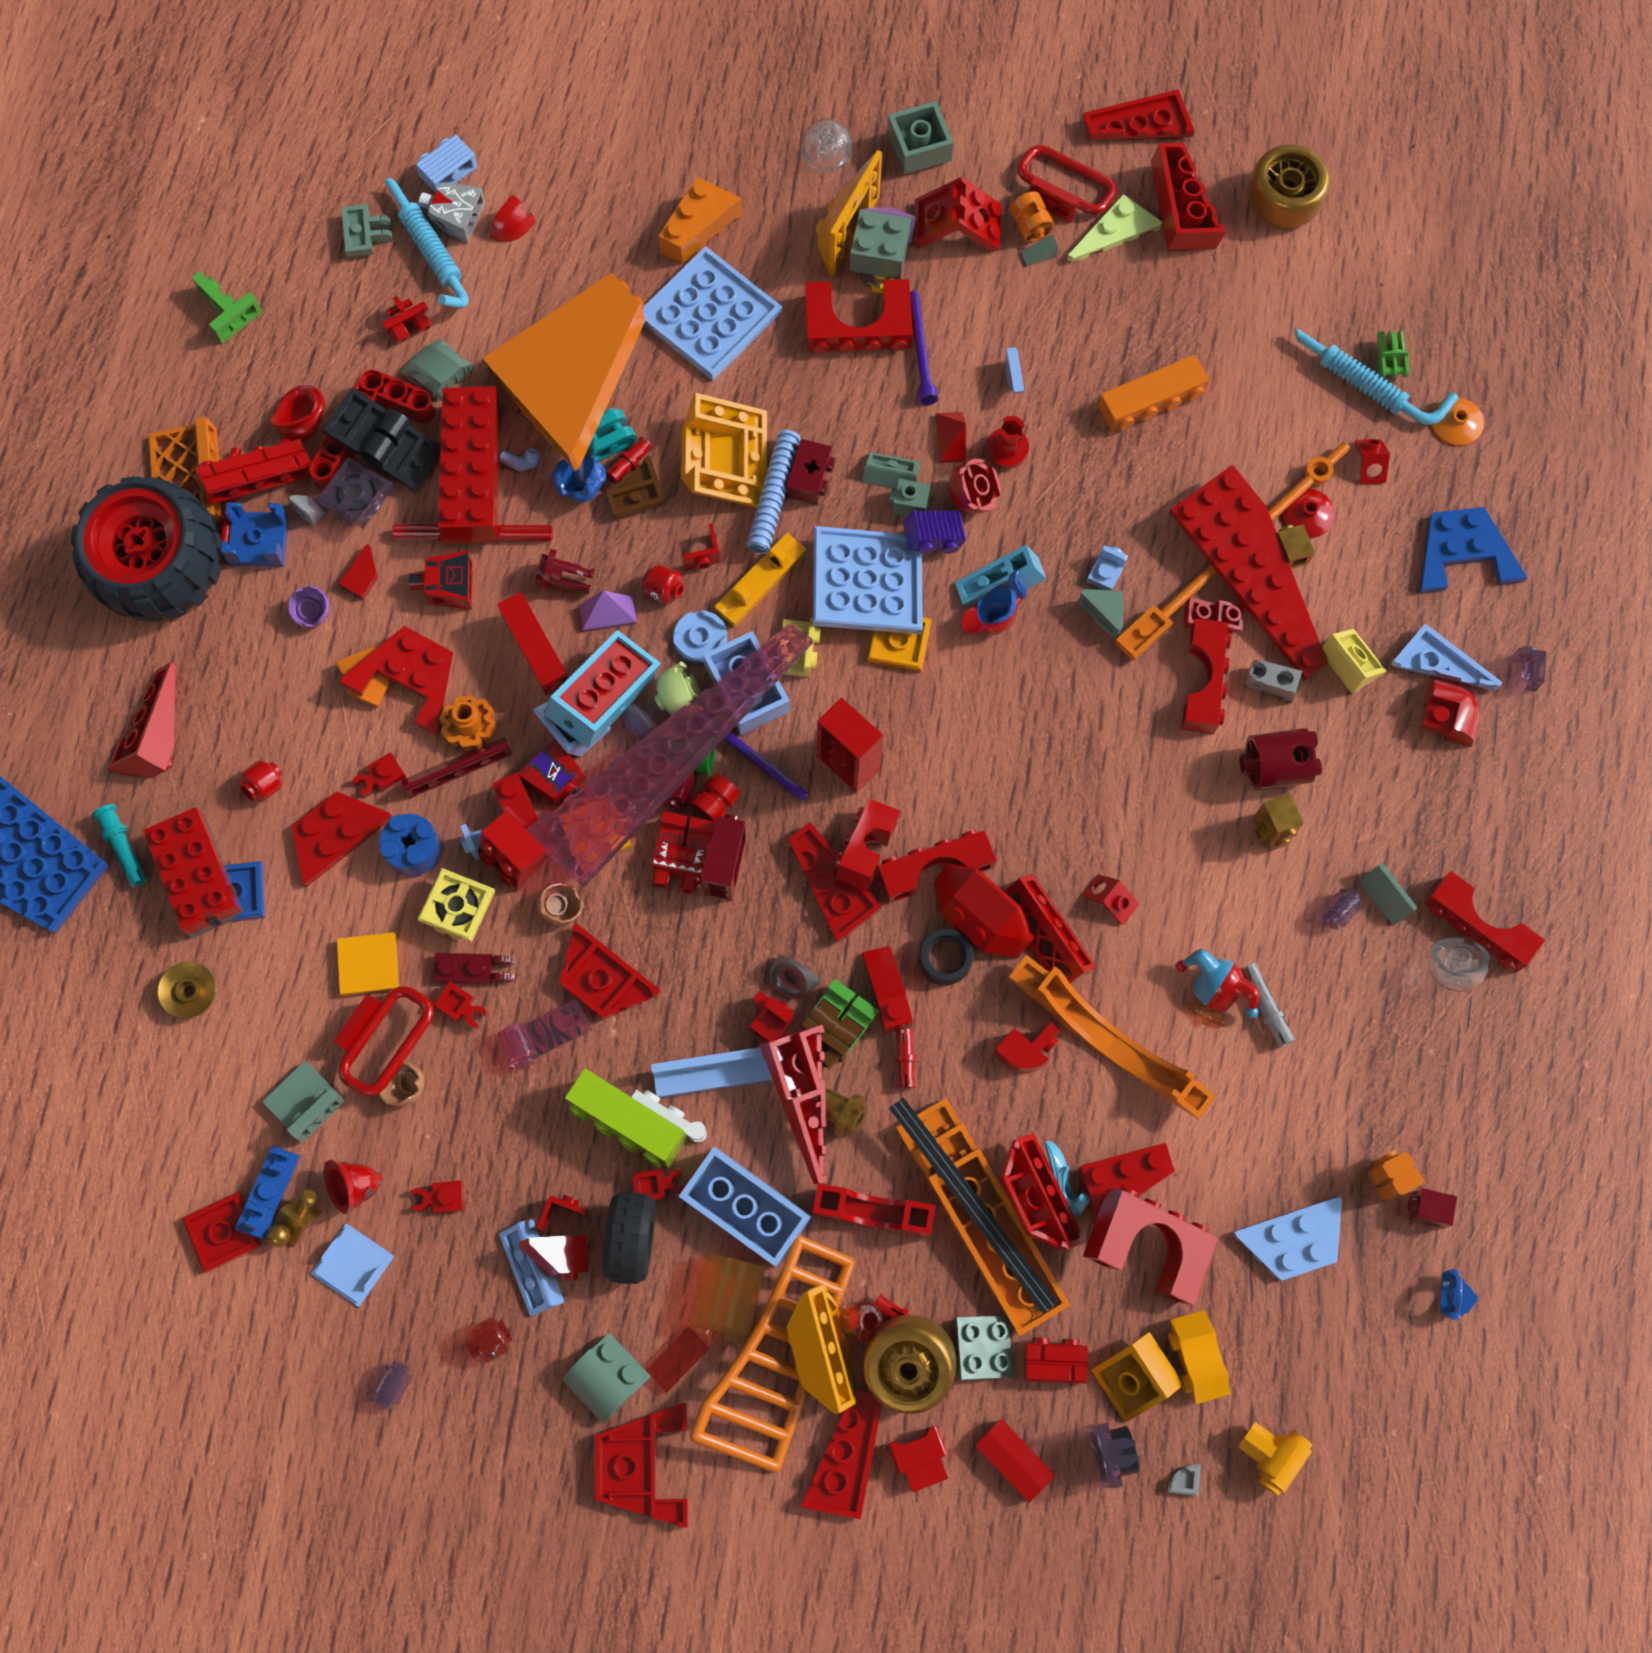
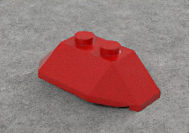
M948 863L933 883L940 914L982 952L1019 958L1034 939L1032 933L1029 932L1028 923L1021 907L979 869L955 866V864Z
M1032 1133L1012 1141L999 1180L1025 1235L1063 1251L1085 1243L1082 1232L1035 1134Z

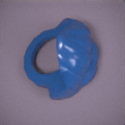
M1450 1269L1444 1271L1441 1275L1440 1312L1448 1318L1458 1320L1463 1314L1470 1312V1309L1477 1302L1478 1296L1465 1283L1458 1270Z

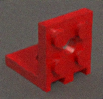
M961 176L915 199L914 216L916 218L912 244L921 248L953 232L960 231L991 253L1000 249L1002 204Z

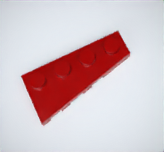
M1179 89L1084 112L1082 115V121L1089 140L1193 137L1195 133Z
M811 822L788 838L793 853L837 944L881 910L882 906L869 891L836 879L838 868L834 867L838 854Z
M854 1388L853 1393L855 1394L856 1404L844 1410L800 1507L861 1520L882 1404L877 1401L870 1391Z

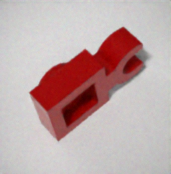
M390 752L367 766L370 771L369 774L357 775L352 781L355 786L367 783L366 788L359 792L363 798H366L373 793L375 787L379 786L383 792L407 777Z
M452 982L448 983L433 1004L435 1008L458 1023L463 1016L466 1017L467 1023L474 1029L480 1027L473 1021V1016L476 1013H481L485 1017L488 1016V1012L482 1006H471L475 998Z
M662 1169L633 1173L635 1193L647 1194L655 1201L665 1200V1191L671 1190L673 1193H681L685 1186L676 1187L673 1185V1179L677 1176H683V1171L673 1170L666 1177H663Z
M462 1180L432 1183V1192H427L422 1188L411 1190L412 1195L423 1196V1202L420 1205L412 1206V1210L416 1212L425 1211L429 1206H433L434 1214L464 1211Z

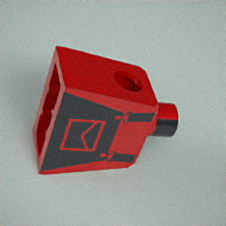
M469 551L429 557L425 559V573L409 574L410 590H424V595L429 604L472 610L473 561Z

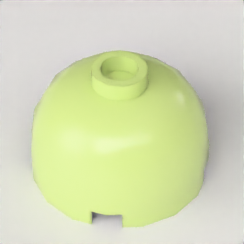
M683 662L668 668L660 675L657 682L658 694L655 695V701L660 710L666 709L671 716L678 719L691 718L706 711L705 707H700V704L705 702L700 687L693 674L690 676L686 675L684 670L688 667Z

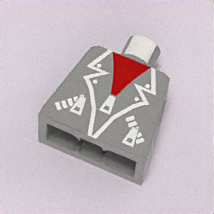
M443 182L439 184L435 196L423 192L419 198V207L428 210L431 225L463 242H469L485 204L482 188Z

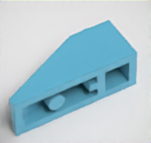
M1024 545L956 581L955 584L962 604L964 606L976 604L978 600L986 597L994 588L1009 586V576L1015 570H1018L1019 578L1024 583L1026 590L1046 580L1038 556L1027 545Z

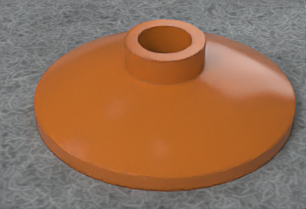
M1458 398L1445 415V418L1439 423L1431 425L1435 435L1444 443L1452 446H1466L1475 442L1481 435L1484 428V418L1475 404L1466 399ZM1443 401L1434 408L1433 412L1437 410ZM1457 416L1462 417L1464 420L1458 419Z

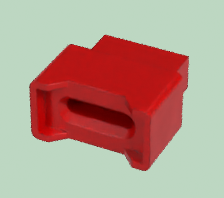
M937 1425L928 1428L925 1436L903 1445L896 1441L887 1444L897 1473L905 1472L912 1493L948 1479L941 1459L947 1456V1452Z

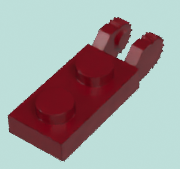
M435 953L433 982L492 985V982L510 983L514 981V975L507 972L493 973V965L515 964V957L506 955L493 956L492 954Z

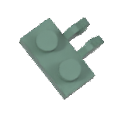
M367 204L341 207L347 257L373 255L372 242L380 244L391 241L392 232L385 229L391 225L389 217L385 215L370 216Z

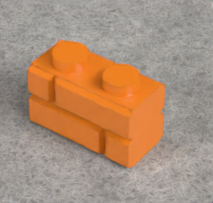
M1396 1150L1372 1161L1374 1167L1367 1173L1373 1185L1378 1186L1376 1190L1383 1201H1389L1419 1187L1425 1181L1418 1168L1414 1169L1415 1163L1409 1153L1403 1152L1398 1155Z

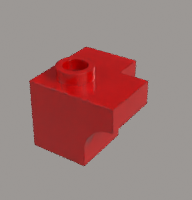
M759 990L753 998V1005L758 1010V1014L750 1025V1032L763 1042L783 1036L794 1023V1013L784 1002H778L772 996L769 998Z

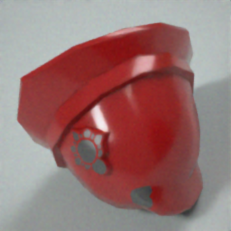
M332 1159L324 1164L323 1174L326 1189L332 1203L343 1214L350 1213L352 1209L359 1207L361 1203L370 1199L384 1181L380 1173L364 1164L347 1163L346 1161L339 1163Z

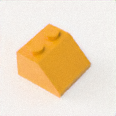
M1150 1332L1127 1345L1091 1370L1125 1423L1167 1399L1184 1385Z

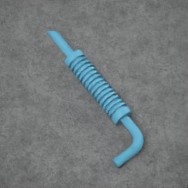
M386 178L385 184L401 208L398 212L399 219L433 270L440 284L443 287H451L456 297L441 294L438 297V303L443 306L464 309L469 303V298L459 282L462 277L460 270L418 204L409 203L398 184L393 179Z
M1295 327L1296 340L1322 358L1321 366L1326 369L1329 367L1328 370L1330 372L1334 370L1333 374L1338 373L1337 376H1342V380L1347 379L1346 382H1351V386L1355 385V389L1359 387V391H1364V395L1368 393L1367 397L1370 398L1372 396L1373 401L1377 399L1376 403L1379 404L1381 402L1382 407L1386 405L1385 409L1390 408L1389 411L1394 415H1397L1401 410L1418 423L1433 425L1445 418V415L1459 398L1457 394L1450 392L1433 413L1422 412L1407 402L1410 397L1409 394L1404 391L1401 393L1400 388L1396 390L1397 386L1394 385L1392 387L1391 382L1387 384L1388 380L1383 381V377L1378 378L1379 374L1374 375L1375 372H1370V368L1365 369L1366 366H1361V362L1357 364L1358 360L1355 359L1353 361L1352 356L1348 357L1349 354L1347 353L1344 355V351L1340 352V348L1334 344L1328 349Z

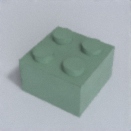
M937 101L888 115L887 134L904 175L952 161L954 142Z
M860 209L850 255V271L901 279L910 238L911 218Z

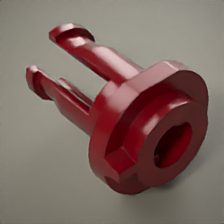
M551 548L549 555H541L535 579L536 583L541 584L540 591L547 593L548 586L552 585L571 591H583L589 595L591 585L562 578L561 576L562 572L565 571L593 579L594 568L590 570L579 564L556 559L557 550Z

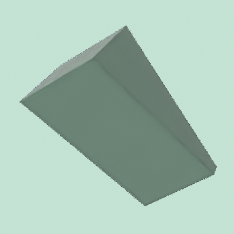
M1051 234L1021 251L1026 267L1056 258L1058 244L1054 235Z

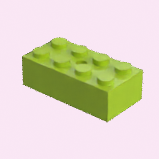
M585 1068L565 1097L570 1105L568 1109L572 1111L571 1113L584 1122H587L588 1119L594 1121L593 1125L596 1126L599 1132L609 1138L613 1134L619 1137L618 1141L621 1142L620 1144L629 1151L636 1153L637 1150H640L644 1153L643 1157H645V1160L658 1169L662 1165L669 1169L688 1139L683 1129Z

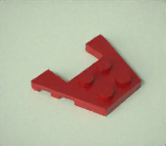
M403 626L345 674L340 680V685L362 696L376 673L427 699L415 719L414 725L437 736L453 652Z
M687 1403L677 1404L595 1435V1500L682 1528H688V1498L656 1499V1432L687 1431Z

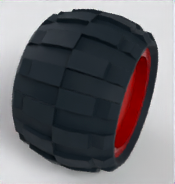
M140 476L121 478L120 483L115 485L106 484L96 491L97 495L89 503L85 501L78 512L80 516L78 524L72 527L71 544L74 548L72 559L80 579L84 581L88 592L105 607L119 615L131 616L135 620L156 622L161 621L162 617L175 619L186 615L188 608L193 605L200 606L208 598L207 591L211 585L217 584L221 573L218 562L223 560L222 541L220 535L216 532L215 520L207 508L189 491L179 488L175 483L159 478L148 477L145 479ZM161 536H166L164 540L159 541ZM162 553V555L157 560H155L158 554ZM143 561L142 567L138 568V563Z

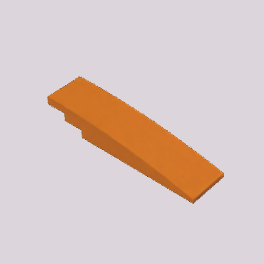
M947 1098L922 1111L917 1116L1058 1302L1044 1314L900 1124L895 1127L1018 1336L1025 1334L1071 1306L1032 1238L1025 1235L1006 1193L981 1150L976 1147L964 1124L959 1121Z

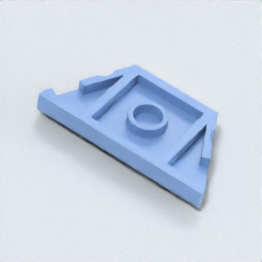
M1337 1197L1235 1231L1233 1236L1237 1241L1240 1240L1252 1252V1255L1268 1268L1269 1272L1278 1281L1337 1262L1342 1199Z

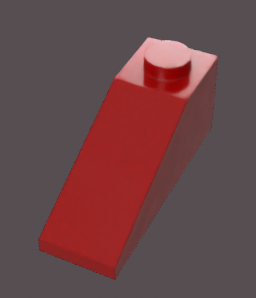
M518 772L491 783L503 811L507 810L546 849L544 860L554 856Z
M886 946L862 952L876 1007L879 1010V1018L884 1035L894 1033L898 1029L912 1028V1014L891 947Z

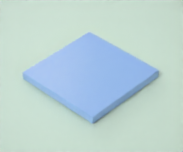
M705 246L645 304V308H643L646 319L644 326L714 381L782 312V306Z
M815 526L813 545V626L921 635L923 630L922 554H919L918 551L908 550L905 534Z

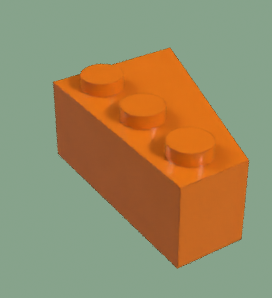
M696 177L658 236L660 253L684 264L705 247L708 240L716 234L720 235L725 231V227L729 223L743 216L742 198Z

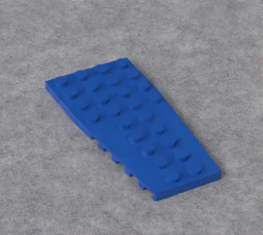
M0 776V903L52 933H57L109 865Z

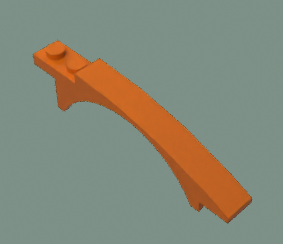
M1025 955L1007 978L1051 1012V1016L1092 1048L1196 1119H1200L1216 1097L1215 1094L1195 1080V1075L1190 1071L1156 1056L1111 1025L1075 991L1062 971L1057 967L1048 972L1028 955Z

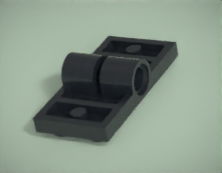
M353 387L322 432L415 494L440 457L441 445L410 426L411 422L405 415L392 408L386 410Z

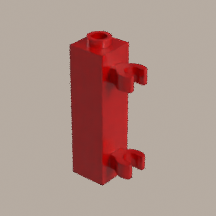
M519 592L499 602L497 607L545 696L550 693L554 694L569 679L567 672L522 592Z

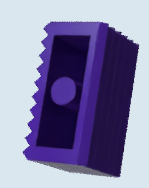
M914 510L903 521L909 551L929 554L934 550H943L945 554H952L957 552L967 541L959 510Z

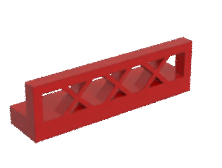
M1033 874L1019 878L1004 890L1008 896L1016 891L1022 899L1021 909L1025 918L1027 915L1033 916L1038 922L1037 932L1029 930L1034 937L1029 946L1048 972L1054 967L1058 968L1059 962L1067 964L1073 973L1067 978V981L1071 984L1097 967ZM1043 939L1050 940L1053 944V955L1046 954L1042 949Z

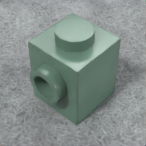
M899 479L897 488H892L889 500V504H894L893 514L907 517L914 510L926 511L931 484Z

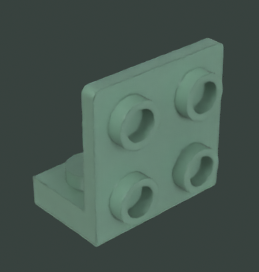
M304 1061L263 1101L269 1110L288 1128L287 1131L302 1143L346 1102L307 1061Z

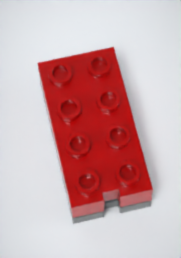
M197 807L143 830L181 930L189 937L194 938L212 930L211 924L218 919L225 924L243 914V908L231 883V878L225 868V863L207 818Z

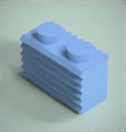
M457 134L450 139H443L435 150L421 155L415 164L418 175L435 193L439 184L443 182L457 184L458 181H461L462 178H465L466 175H469L470 172H473L478 167L474 152L458 138Z

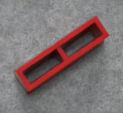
M1002 1418L975 1444L1029 1503L1056 1476Z

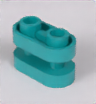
M610 408L604 412L586 452L587 456L601 462L629 448L636 442L637 436L632 427L625 426L627 418L621 409Z

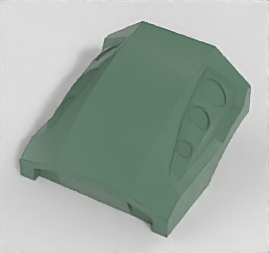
M438 338L412 358L400 373L413 386L428 392L431 399L436 403L442 400V388H451L454 384L462 383L466 380L468 371L471 372L474 367L471 362L460 357L443 340Z

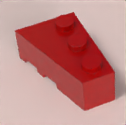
M1166 1143L1084 1164L1077 1169L1083 1193L1087 1194L1090 1198L1087 1206L1093 1226L1107 1189L1120 1190L1121 1186L1136 1191L1138 1197L1175 1171Z

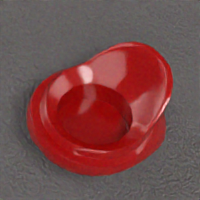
M300 385L292 388L280 401L276 414L270 420V424L277 428L278 433L283 439H290L291 441L300 439L301 442L308 440L317 431L324 413L325 398L323 393L312 385Z

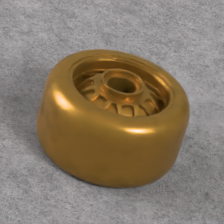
M1281 145L1269 150L1257 162L1249 182L1248 198L1252 209L1260 219L1275 227L1296 228L1307 224L1320 212L1329 192L1330 175L1328 168L1318 154L1303 146Z
M902 1315L892 1318L875 1331L868 1343L863 1362L865 1381L877 1401L890 1410L903 1414H917L928 1411L937 1406L952 1387L956 1371V1353L953 1343L944 1329L928 1318L917 1315ZM904 1363H912L915 1365L917 1370L908 1371L904 1369L901 1365Z

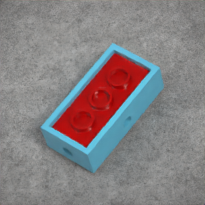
M617 630L550 697L544 715L585 747L589 748L653 682L661 663Z

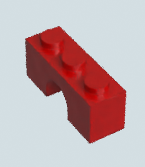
M870 798L865 808H859L854 821L858 823L855 830L850 828L844 842L845 845H848L846 851L839 852L834 867L838 868L837 880L868 891L877 871L881 855L869 850L866 844L878 843L887 847L897 826L900 810Z

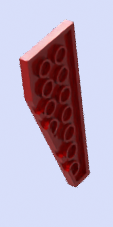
M1232 464L1169 511V514L1292 667L1302 671L1301 678L1305 681L1324 667L1328 661L1267 506Z

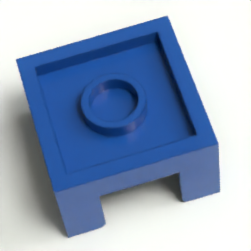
M227 502L226 517L231 523L229 545L226 541L222 542V554L230 566L284 567L289 517L281 503H269L268 508L271 512H246L241 503Z

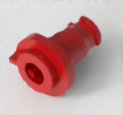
M1006 416L1003 418L1004 423L1002 427L995 430L988 438L986 451L992 462L998 467L1006 469L1015 468L1021 465L1028 456L1029 442L1022 431L1025 425L1017 416Z

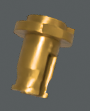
M825 1088L826 1119L835 1124L834 1134L840 1138H845L848 1134L854 1135L862 1125L868 1108L864 1106L865 1097L856 1093L849 1099L831 1089Z

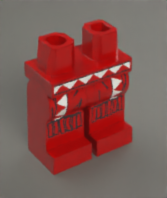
M663 811L660 832L652 861L653 883L655 887L669 889L671 877L681 879L679 891L691 895L695 894L699 883H703L716 822L691 817L689 824L688 816ZM688 827H689V832H688L686 844H685V846H684L685 839H686V835H687V831H688Z

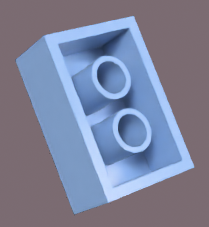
M753 631L703 654L704 666L740 735L790 712V700Z

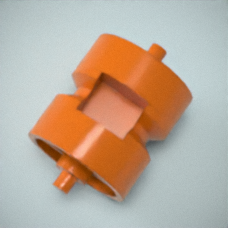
M1028 192L1019 196L1012 202L1009 208L1024 240L1028 243L1044 239L1055 227L1049 212L1045 210L1046 206L1038 192Z

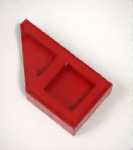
M369 544L364 546L339 583L341 588L363 600L378 579L372 548Z

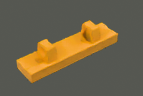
M786 533L714 606L715 612L735 628L807 554V548L796 541L789 533ZM773 558L779 561L780 567L772 561Z

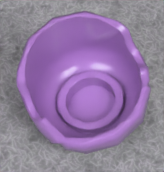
M308 585L294 591L288 602V613L294 623L304 628H314L323 624L329 616L330 602L321 589Z

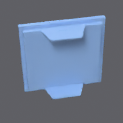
M346 1223L323 1254L311 1275L360 1307L394 1258V1255Z

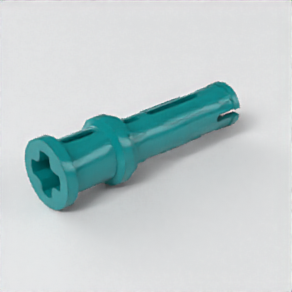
M104 805L96 809L91 816L93 820L98 822L103 832V840L110 843L132 888L137 885L141 886L148 881V877L145 875L126 837L128 829L126 825L121 824L116 814V805Z

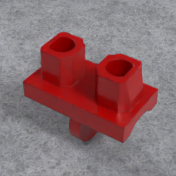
M397 296L392 298L394 306L386 311L390 317L397 313L399 314L382 322L385 333L387 335L390 334L397 344L410 338L405 325L414 322L419 333L432 327L428 315V306L425 301L405 310L413 305L411 299L408 298L401 302Z

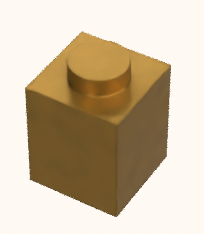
M1288 525L1281 528L1277 534L1291 569L1309 564L1315 551L1304 525L1296 527Z

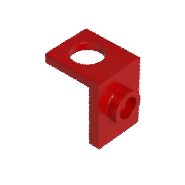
M1382 439L1355 440V447L1362 457L1360 484L1386 483L1390 452ZM1371 465H1381L1382 470L1379 475L1375 477L1367 475V469Z
M713 523L708 524L713 548L683 554L685 570L694 568L701 570L709 568L712 564L720 563V553Z
M1100 874L1096 876L1082 894L1086 899L1102 903L1121 925L1126 923L1139 906L1138 901L1120 880ZM1106 883L1103 891L1094 894L1095 889L1100 884Z
M550 1195L536 1229L544 1233L555 1206L588 1218L590 1212L578 1206L580 1201L575 1198L563 1195L562 1199Z

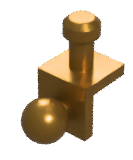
M310 1189L302 1190L298 1197L280 1209L273 1226L267 1233V1240L270 1245L282 1247L290 1243L294 1247L298 1244L304 1229L321 1216L322 1213L313 1207L317 1201V1194Z

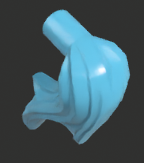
M1046 1141L1045 1147L1051 1170L1073 1216L1079 1217L1089 1204L1090 1198L1084 1193L1080 1194L1079 1197L1074 1193L1068 1174L1070 1166L1066 1165L1064 1156L1056 1144L1052 1141Z

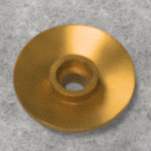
M196 962L178 963L168 969L159 982V1002L163 1009L174 1017L181 1019L197 1017L207 1011L212 1005L217 991L216 980L211 971L202 964ZM189 988H194V994L191 997H187L186 991Z

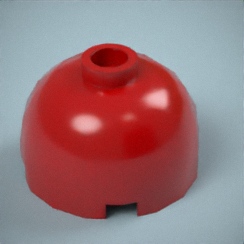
M974 458L959 465L954 469L948 481V492L952 503L957 509L967 514H981L990 511L997 506L998 503L995 504L996 499L1001 496L999 477L993 467L988 468L983 463L985 462L983 459Z

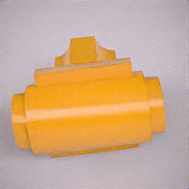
M1257 1422L1253 1423L1237 1447L1258 1463L1256 1465V1468L1260 1471L1258 1483L1276 1496H1279L1281 1492H1286L1312 1453L1310 1450L1312 1444L1299 1433L1291 1430L1289 1434L1282 1435L1278 1433L1274 1436Z

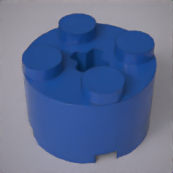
M394 815L384 826L380 834V852L389 865L403 876H421L423 873L434 869L441 859L442 844L439 835L431 823L420 815Z

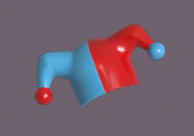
M1198 949L1186 959L1179 960L1175 964L1176 970L1179 972L1186 971L1188 966L1192 965L1200 968L1201 971L1193 984V991L1197 998L1206 1006L1218 1011H1227L1239 997H1243L1248 1001L1249 1006L1246 1009V1015L1250 1018L1257 1017L1260 991L1253 983L1244 978L1241 969L1234 962L1225 959L1216 960L1205 949Z

